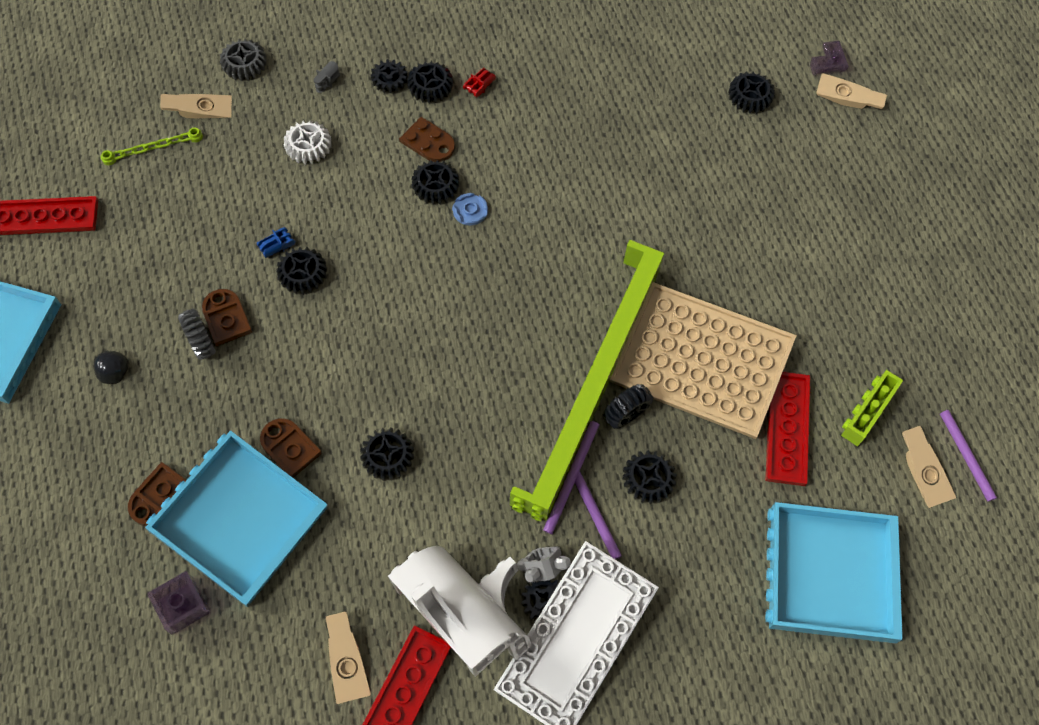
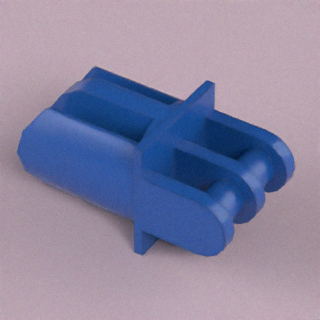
M286 227L277 231L272 230V235L256 243L265 258L281 250L284 252L285 249L295 244V240L291 239V234L287 233Z

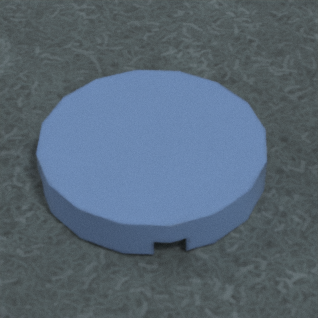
M467 193L455 200L452 211L458 222L471 226L479 224L486 218L488 206L485 199L480 195Z

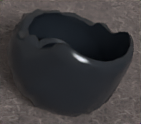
M108 350L98 354L93 362L96 378L104 384L119 383L129 366L127 358L122 353Z

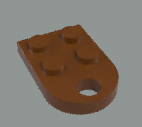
M420 117L399 138V142L429 161L431 159L433 162H436L437 159L439 162L449 159L455 149L453 138L423 117ZM441 148H447L449 150L447 153L439 152Z
M218 289L205 297L202 303V311L216 347L253 333L241 302L233 291ZM217 297H224L221 302H214Z
M275 419L266 424L261 431L260 443L264 451L292 478L322 454L321 450L291 420ZM272 428L280 429L279 433L275 436L269 434Z
M161 462L131 495L128 502L130 517L139 525L147 526V520L154 513L158 514L162 509V503L168 497L172 498L176 493V487L182 481L186 482V479ZM142 509H147V515L144 518H138V512Z

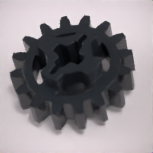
M387 59L386 63L380 61V65L375 64V69H371L372 74L370 75L373 86H376L377 90L383 89V93L387 90L392 93L394 89L398 92V87L404 88V83H407L406 67L402 66L401 62L396 64L395 60L389 62V59Z
M550 580L538 581L537 583L535 581L531 582L532 586H525L527 593L523 592L522 598L526 600L521 601V605L527 606L524 613L530 612L531 620L539 617L547 604L546 601L541 603V598L547 596V601H549L557 588L558 580H555L553 583ZM539 587H547L546 589H538ZM530 596L535 600L536 604L534 607L530 603Z

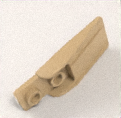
M827 74L821 75L816 92L818 96L840 105L861 109L866 105L883 109L887 97L886 94L872 91L861 85Z
M161 94L160 108L161 110L178 111L185 118H230L232 96Z
M917 426L903 431L902 435L909 449L906 453V460L928 508L955 499L956 495L932 447L928 444L922 428Z
M347 612L327 616L326 623L330 637L328 638L329 656L336 703L340 704L370 696L371 693L361 653L354 633L351 632Z

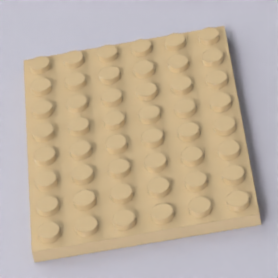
M653 282L616 364L610 382L626 389L637 384H643L650 390L654 400L757 439L797 335Z

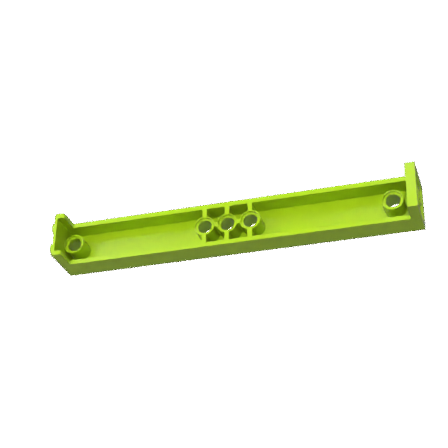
M629 240L623 263L637 269L533 494L515 486L510 492V505L514 511L518 513L527 512L531 514V518L537 521H542V519L547 521L590 421L593 420L607 389L610 378L650 287L658 276L664 256L663 252Z

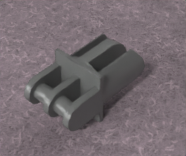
M330 61L321 71L316 70L317 76L314 78L316 91L322 93L328 86L332 88V83L340 76L338 65L335 61Z

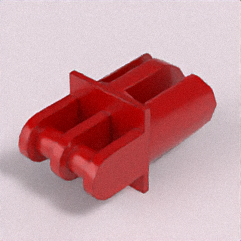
M483 67L476 75L471 74V78L464 83L463 89H468V92L470 94L473 93L477 98L484 93V90L496 79V76Z

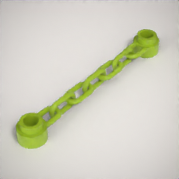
M194 127L189 132L114 152L109 150L103 151L101 160L105 165H113L117 159L144 153L148 150L163 148L189 140L194 143L200 142L203 134L200 129ZM166 141L167 144L161 145L160 142ZM143 147L144 150L138 151L137 148Z

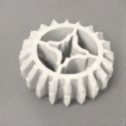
M311 120L308 123L302 121V124L296 122L295 127L290 126V131H286L284 148L287 155L292 160L296 159L298 164L301 161L305 165L307 161L313 164V160L316 159L319 162V157L325 159V154H329L331 136L323 124L319 125L317 121L315 123H312Z

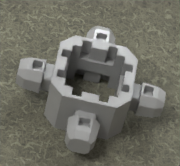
M558 546L537 548L517 562L518 570L526 572L525 578L528 582L548 581L555 578L562 570L567 569L571 565L568 557L561 556V549Z

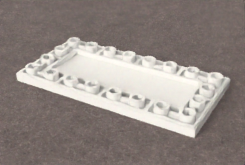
M585 541L527 636L532 646L517 660L514 658L511 660L493 690L545 725H577L659 587Z

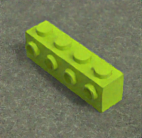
M888 370L881 377L877 375L871 383L873 389L871 391L867 389L861 399L864 400L862 405L857 404L852 411V414H854L852 420L848 418L843 424L842 428L845 430L841 436L858 447L903 380Z

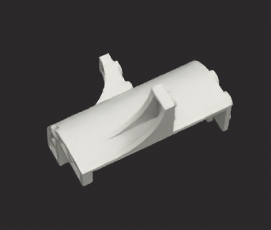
M432 546L419 552L414 551L404 563L396 566L391 571V574L388 575L398 594L405 595L467 664L475 677L506 648H508L510 655L517 660L532 646L529 637L505 611L504 597L506 588L511 578L518 571L516 562L511 557L501 561L491 574L485 575L478 584L443 547Z

